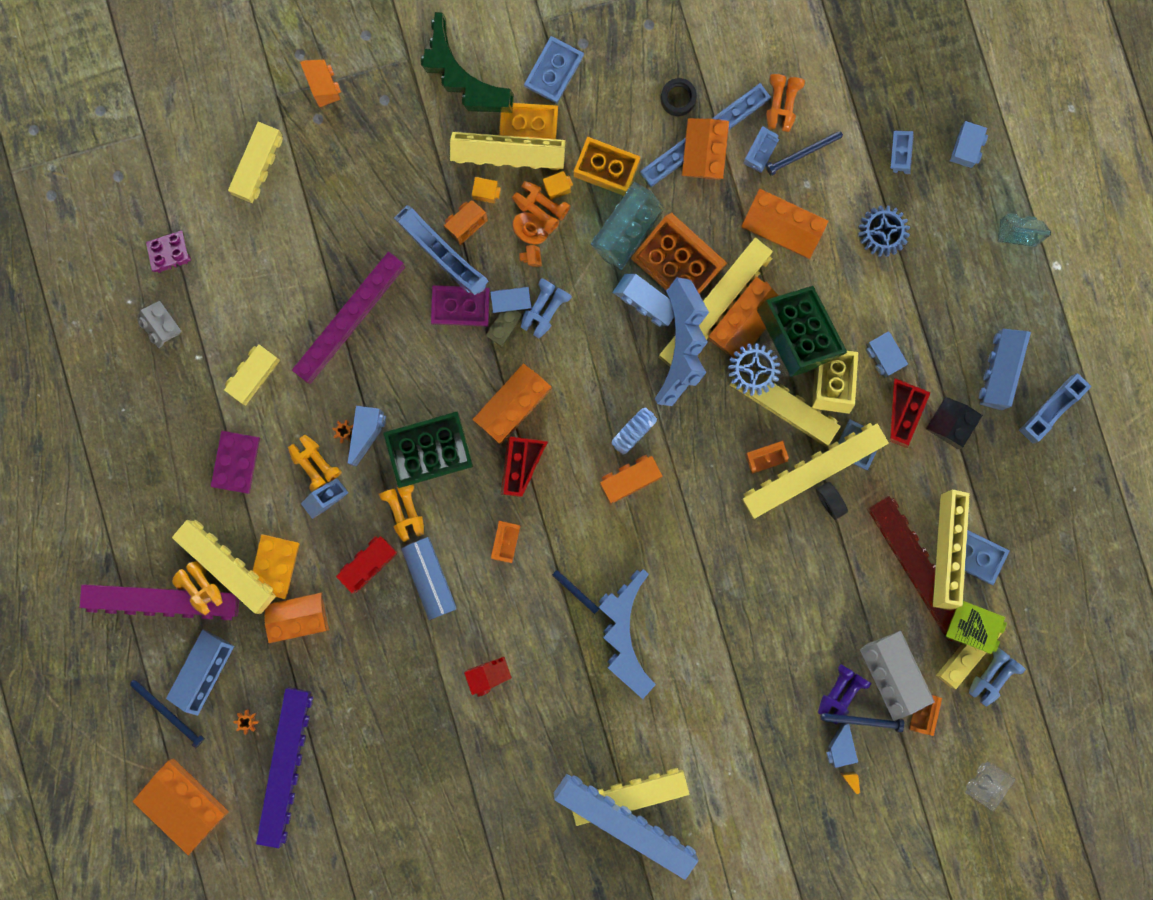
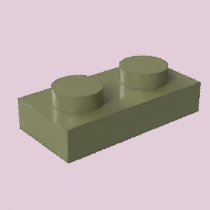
M517 310L501 312L486 337L502 347L523 314Z

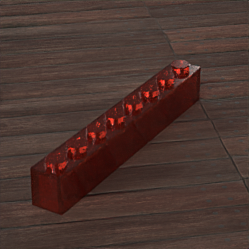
M887 496L866 509L942 633L946 636L956 609L947 610L933 607L936 565L930 563L928 559L930 556L924 547L921 548L918 543L919 537L914 531L911 532L909 529V521L904 514L901 515L898 511L899 505L896 500Z

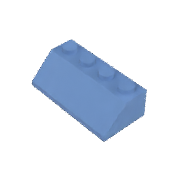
M1002 329L995 334L993 339L995 348L994 351H991L988 359L990 367L989 370L985 371L983 378L986 381L985 386L981 388L979 393L980 405L998 410L1012 407L1031 332Z

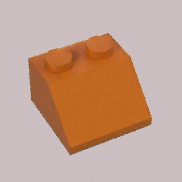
M304 60L300 62L319 108L340 100L338 93H341L338 82H333L331 76L335 74L331 64L327 65L325 60Z
M471 200L469 203H463L459 207L457 214L450 215L445 220L446 224L443 226L461 246L488 221L486 212Z

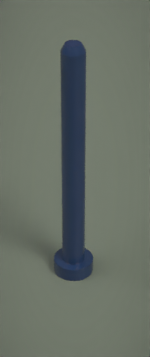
M838 131L774 164L769 162L765 165L766 170L770 176H773L777 170L841 139L843 134L841 131Z
M828 713L820 715L822 721L892 728L896 732H903L904 730L903 719L891 721Z

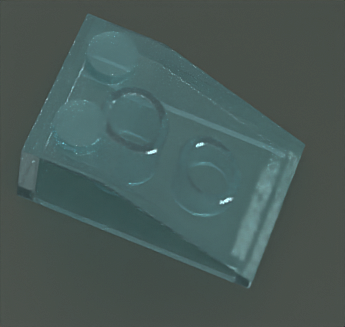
M1007 214V216L1005 215L1000 219L997 242L1036 247L1051 236V230L1044 221L1037 220V217L1027 216L1020 218L1017 214Z

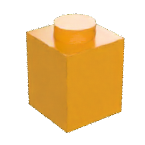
M564 171L543 179V185L550 200L571 193L573 183L570 176H566Z
M475 177L472 199L495 204L496 198L499 199L501 193L498 181Z

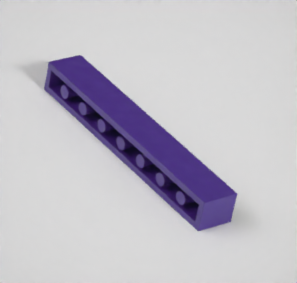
M290 687L285 689L256 841L257 845L280 848L287 841L288 832H285L286 824H289L292 813L289 812L290 805H293L295 793L292 792L299 778V774L296 771L297 766H300L302 762L301 746L304 747L306 735L303 734L304 728L308 727L310 716L307 715L308 708H311L313 703L311 691Z

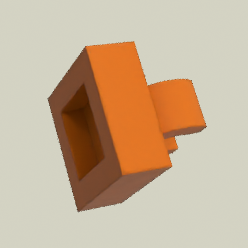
M529 245L526 246L527 252L519 253L520 261L528 262V265L533 267L542 266L540 247Z

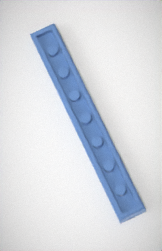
M759 83L712 119L729 121V131L771 100L772 97L762 84ZM685 138L639 172L650 188L683 164Z

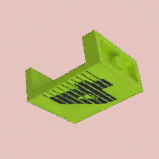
M963 601L962 607L956 608L945 637L987 652V654H992L999 647L1000 641L997 640L999 633L1003 634L1007 623L1004 622L1006 617Z

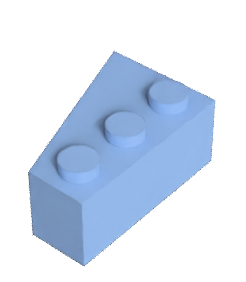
M624 274L612 292L625 303L635 307L640 314L652 318L651 321L659 327L661 325L668 326L674 318L671 300L637 274Z

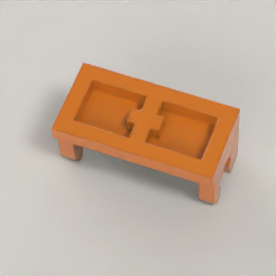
M783 441L745 454L752 474L786 463L789 459Z
M499 521L491 559L509 563L513 562L520 531L519 525Z
M932 695L934 703L913 713L909 730L934 736L942 698Z

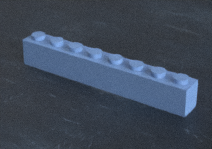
M566 774L554 791L555 801L686 880L698 863L696 851L688 845L686 847L683 846L676 837L672 835L670 837L667 836L658 826L653 827L643 817H636L631 814L632 812L627 807L618 806L611 797L602 796L596 788L584 785L578 777L574 775L571 777Z

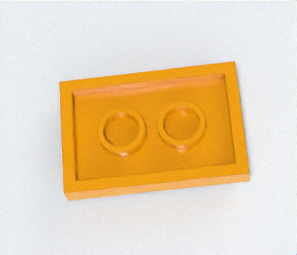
M513 103L512 113L501 112L499 135L556 139L558 106Z
M261 534L253 572L259 576L258 580L261 583H266L273 589L272 593L277 598L287 599L300 543Z

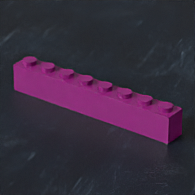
M388 251L294 366L292 371L308 384H311L405 269L404 263Z
M81 585L79 608H86V612L98 613V609H105V613L117 614V610H123L124 614L136 615V611L144 612L143 615L155 616V613L158 612L163 613V617H175V614H182V618H194V615H201V619H213V616H221L220 620H232V617L238 616L239 599L233 593L220 592L223 603L216 606L215 603L210 601L207 603L210 612L203 615L193 608L190 603L191 596L186 590Z

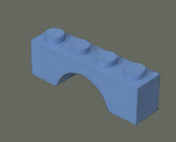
M1078 373L1070 376L1019 431L1030 442H1039L1052 429L1057 419L1092 386Z

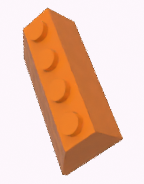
M759 188L741 227L810 259L828 224V220Z
M756 276L708 336L709 340L731 358L737 359L734 355L735 351L742 354L740 352V347L742 346L747 351V345L751 344L753 346L766 330L757 310L767 299L779 295Z
M523 363L472 420L496 442L502 445L549 393L552 387Z

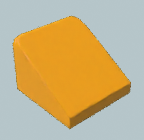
M855 772L840 773L852 791L859 794L858 774Z

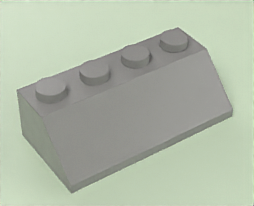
M901 631L870 642L860 649L893 721L909 716L935 702Z

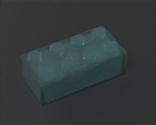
M634 182L626 191L620 203L616 205L611 216L605 221L599 233L595 235L590 245L604 261L622 270L665 208L651 190Z

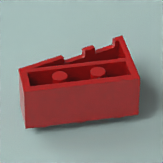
M894 378L890 442L908 449L931 392Z

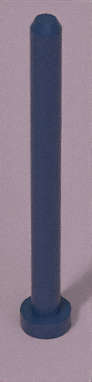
M136 680L130 683V686L193 742L192 746L195 749L204 741L205 738L202 735L198 737Z

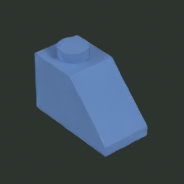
M336 478L310 493L301 505L313 519L346 496L348 491Z
M842 723L828 746L829 752H826L829 764L832 763V766L835 768L858 763L849 724Z

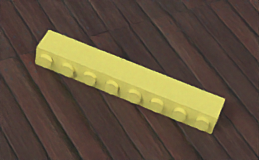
M756 237L703 301L709 313L699 327L706 340L712 332L711 328L715 324H719L724 317V312L730 310L735 304L737 296H741L748 288L746 285L750 280L753 281L756 276L758 277L761 274L759 269L762 266L766 268L773 259L770 257L773 251ZM676 335L658 357L670 367L673 360Z
M871 423L861 428L862 432L857 435L854 432L844 437L846 441L841 444L838 442L828 446L829 451L823 454L821 451L811 456L812 460L807 463L804 460L794 465L795 470L781 472L777 475L779 479L773 482L771 479L760 484L761 489L755 491L753 488L744 493L745 498L741 500L752 519L759 517L889 444L878 423L875 425Z

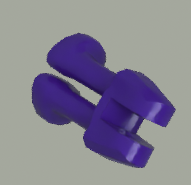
M840 664L837 669L839 673L838 679L829 695H823L818 714L828 713L831 707L834 706L836 710L833 714L847 716L849 714L847 708L855 694L860 689H868L872 683ZM853 677L848 689L839 702L837 698L847 682Z

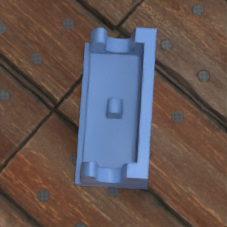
M762 126L743 164L762 173L779 141L778 135Z
M894 131L891 169H893L894 173L898 171H904L905 174L911 173L913 131Z
M529 287L491 291L493 313L531 308Z

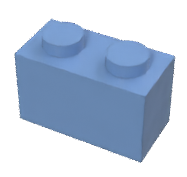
M965 121L960 128L950 161L972 168L976 163L978 164L982 157L980 152L981 146L985 145L988 135H986L987 128Z
M889 331L866 344L867 354L871 359L874 358L877 363L876 369L878 373L885 378L908 365Z

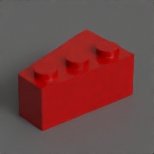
M518 437L507 438L501 495L523 496L548 441Z
M375 536L368 543L369 547L364 551L360 550L354 556L355 559L350 564L347 563L340 570V573L336 575L337 579L351 593H357L398 554L383 536L379 538Z
M505 657L470 668L464 672L471 694H477V697L488 694L491 688L512 678Z

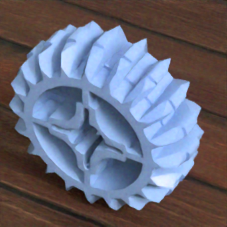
M756 343L754 349H752L751 344H748L747 351L742 346L740 347L742 354L735 351L734 355L737 359H730V362L735 365L728 366V369L734 370V372L728 375L729 377L735 376L731 383H739L736 387L737 390L744 387L743 394H746L748 389L750 390V396L754 395L755 390L758 395L762 394L761 389L767 393L769 392L767 385L773 388L775 385L772 381L777 382L779 380L774 374L781 373L780 370L775 369L780 366V363L773 362L778 357L777 355L772 358L769 356L773 352L771 349L767 353L764 352L766 349L765 345L759 350V344ZM753 355L751 364L739 365L744 357ZM759 356L766 360L769 368L760 364ZM754 363H755L756 369H758V370L760 371V372L757 371V372L755 373V376H754V374H753V371L749 369V367H750V368L753 367V364H754ZM739 371L749 376L750 384L742 379ZM769 374L767 381L756 385L759 375Z
M642 408L614 437L612 445L621 454L628 453L656 423L657 418L647 408Z

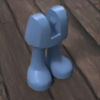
M543 278L540 279L538 284L541 289L539 297L531 310L525 311L521 323V328L527 331L534 319L539 321L540 323L533 334L537 338L542 337L552 325L549 322L557 308L562 303L568 302L572 297L569 293L557 288L542 316L539 315L556 288L552 283Z
M998 648L996 652L993 651V660L981 677L975 676L969 689V694L977 697L984 688L988 689L980 700L987 707L1001 696L999 691L1011 675L1022 674L1026 669ZM1006 663L997 678L990 684L989 681L997 670Z

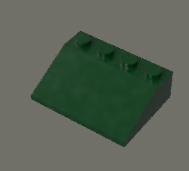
M814 286L767 299L757 310L790 377L808 372L847 353Z
M458 411L383 432L398 488L473 467Z

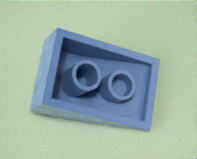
M356 406L348 464L357 466L380 434L381 428L385 427L386 416H384V412L380 409Z

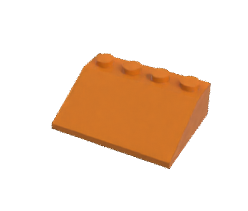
M673 213L666 215L631 257L639 267L666 291L676 277L691 280L699 295L728 264Z
M174 758L166 762L133 800V803L187 855L229 813Z

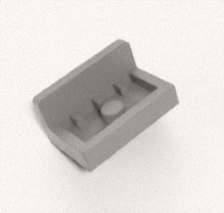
M160 301L140 310L137 317L138 324L142 329H145L150 341L158 348L162 347L164 342L181 333L180 328Z

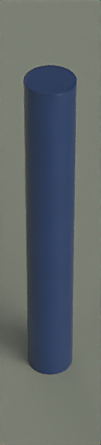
M558 570L552 574L556 580L594 614L600 609Z

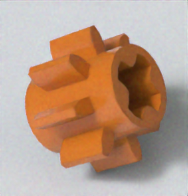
M345 420L344 424L337 421V428H332L336 431L334 438L340 437V443L342 444L344 440L351 442L353 425L348 426V420ZM346 427L349 433L344 434L343 436V434L340 433V431L344 430Z
M245 710L244 715L240 712L237 713L239 719L233 721V723L238 725L236 731L244 730V735L248 734V729L254 732L256 730L254 725L259 723L258 720H255L256 713L251 715L249 710ZM248 718L250 720L248 722L249 725L244 726V719Z

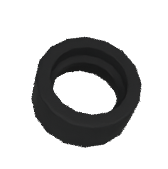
M675 78L668 81L662 88L661 105L672 116H685L694 108L697 93L690 81L683 78ZM683 87L688 91L690 99L686 106L676 108L670 105L667 96L672 88Z
M826 482L816 489L819 500L834 520L848 513L844 500L830 482Z

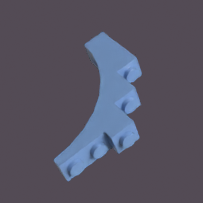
M407 205L394 217L395 221L422 250L428 253L444 271L449 273L465 291L476 295L486 288V284L489 281L485 276L460 257L413 208Z
M678 277L667 289L674 311L676 327L673 360L668 376L655 397L657 404L672 406L687 389L688 385L696 386L706 374L697 355L708 343L699 325L703 322L709 311L692 281Z
M644 569L634 572L630 577L631 583L628 586L624 584L617 592L619 594L618 597L611 593L610 595L605 594L599 600L601 604L599 608L615 622L614 625L610 623L603 631L605 633L603 638L620 652L618 655L614 654L608 660L610 664L608 669L642 699L656 685L639 664L630 636V614L633 601L640 586L649 575Z

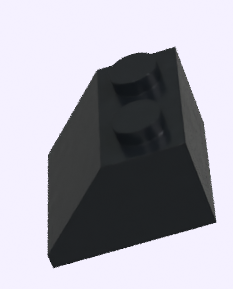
M945 397L927 425L926 430L956 449H961L983 415L966 404Z

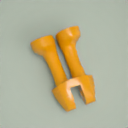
M304 434L299 438L302 445L306 448L304 451L301 452L294 443L288 446L294 464H300L310 477L312 483L309 489L311 492L324 486L327 482L308 460L310 457L320 468L328 482L336 479L342 473L338 467H331L318 452L319 445Z
M414 484L402 488L397 487L408 515L407 519L404 518L395 488L379 493L380 499L387 501L392 509L396 525L393 527L403 542L410 540L408 529L406 528L407 525H413V530L417 537L424 535L423 518L417 515L411 496Z
M198 561L189 563L186 569L201 587L200 591L194 586L185 570L181 569L174 575L173 585L179 590L185 589L191 596L190 603L193 608L203 615L210 612L207 605L210 601L215 603L216 606L223 603L218 587L215 584H209L204 576L207 569Z

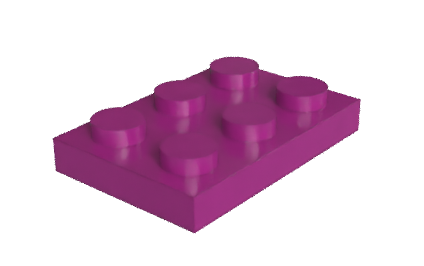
M432 286L431 324L488 327L490 288H485L482 292L474 295L458 286Z
M221 431L211 487L250 494L260 437Z

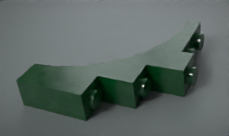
M435 12V17L431 21V28L433 30V37L430 38L431 49H424V55L421 56V66L427 73L442 74L441 84L447 92L463 93L462 104L467 111L512 113L514 100L512 90L483 83L467 73L458 64L449 46L446 17L442 12Z

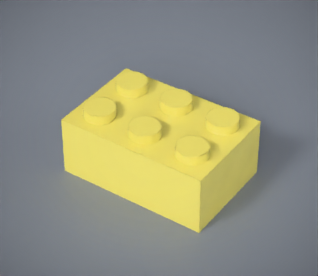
M847 351L846 354L815 368L812 409L850 414L855 406L858 352Z

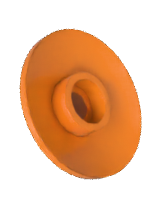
M524 212L514 218L512 223L513 230L524 242L536 245L543 243L547 239L548 233L544 230L543 222L534 214Z

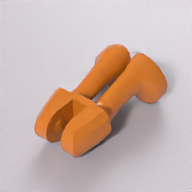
M780 74L770 75L769 81L773 87V101L771 109L767 110L768 129L775 130L778 115H783L782 131L789 132L796 119V115L793 113L795 96L804 87V79L798 77L788 79L784 109H780L787 77Z
M524 181L521 187L529 193V196L525 198L516 192L512 199L523 212L528 210L539 218L544 224L545 232L551 234L558 227L559 220L562 221L571 206L566 202L560 205L554 203L541 193V187ZM535 202H539L551 213H553L558 219L548 215L546 212L540 209L535 204Z

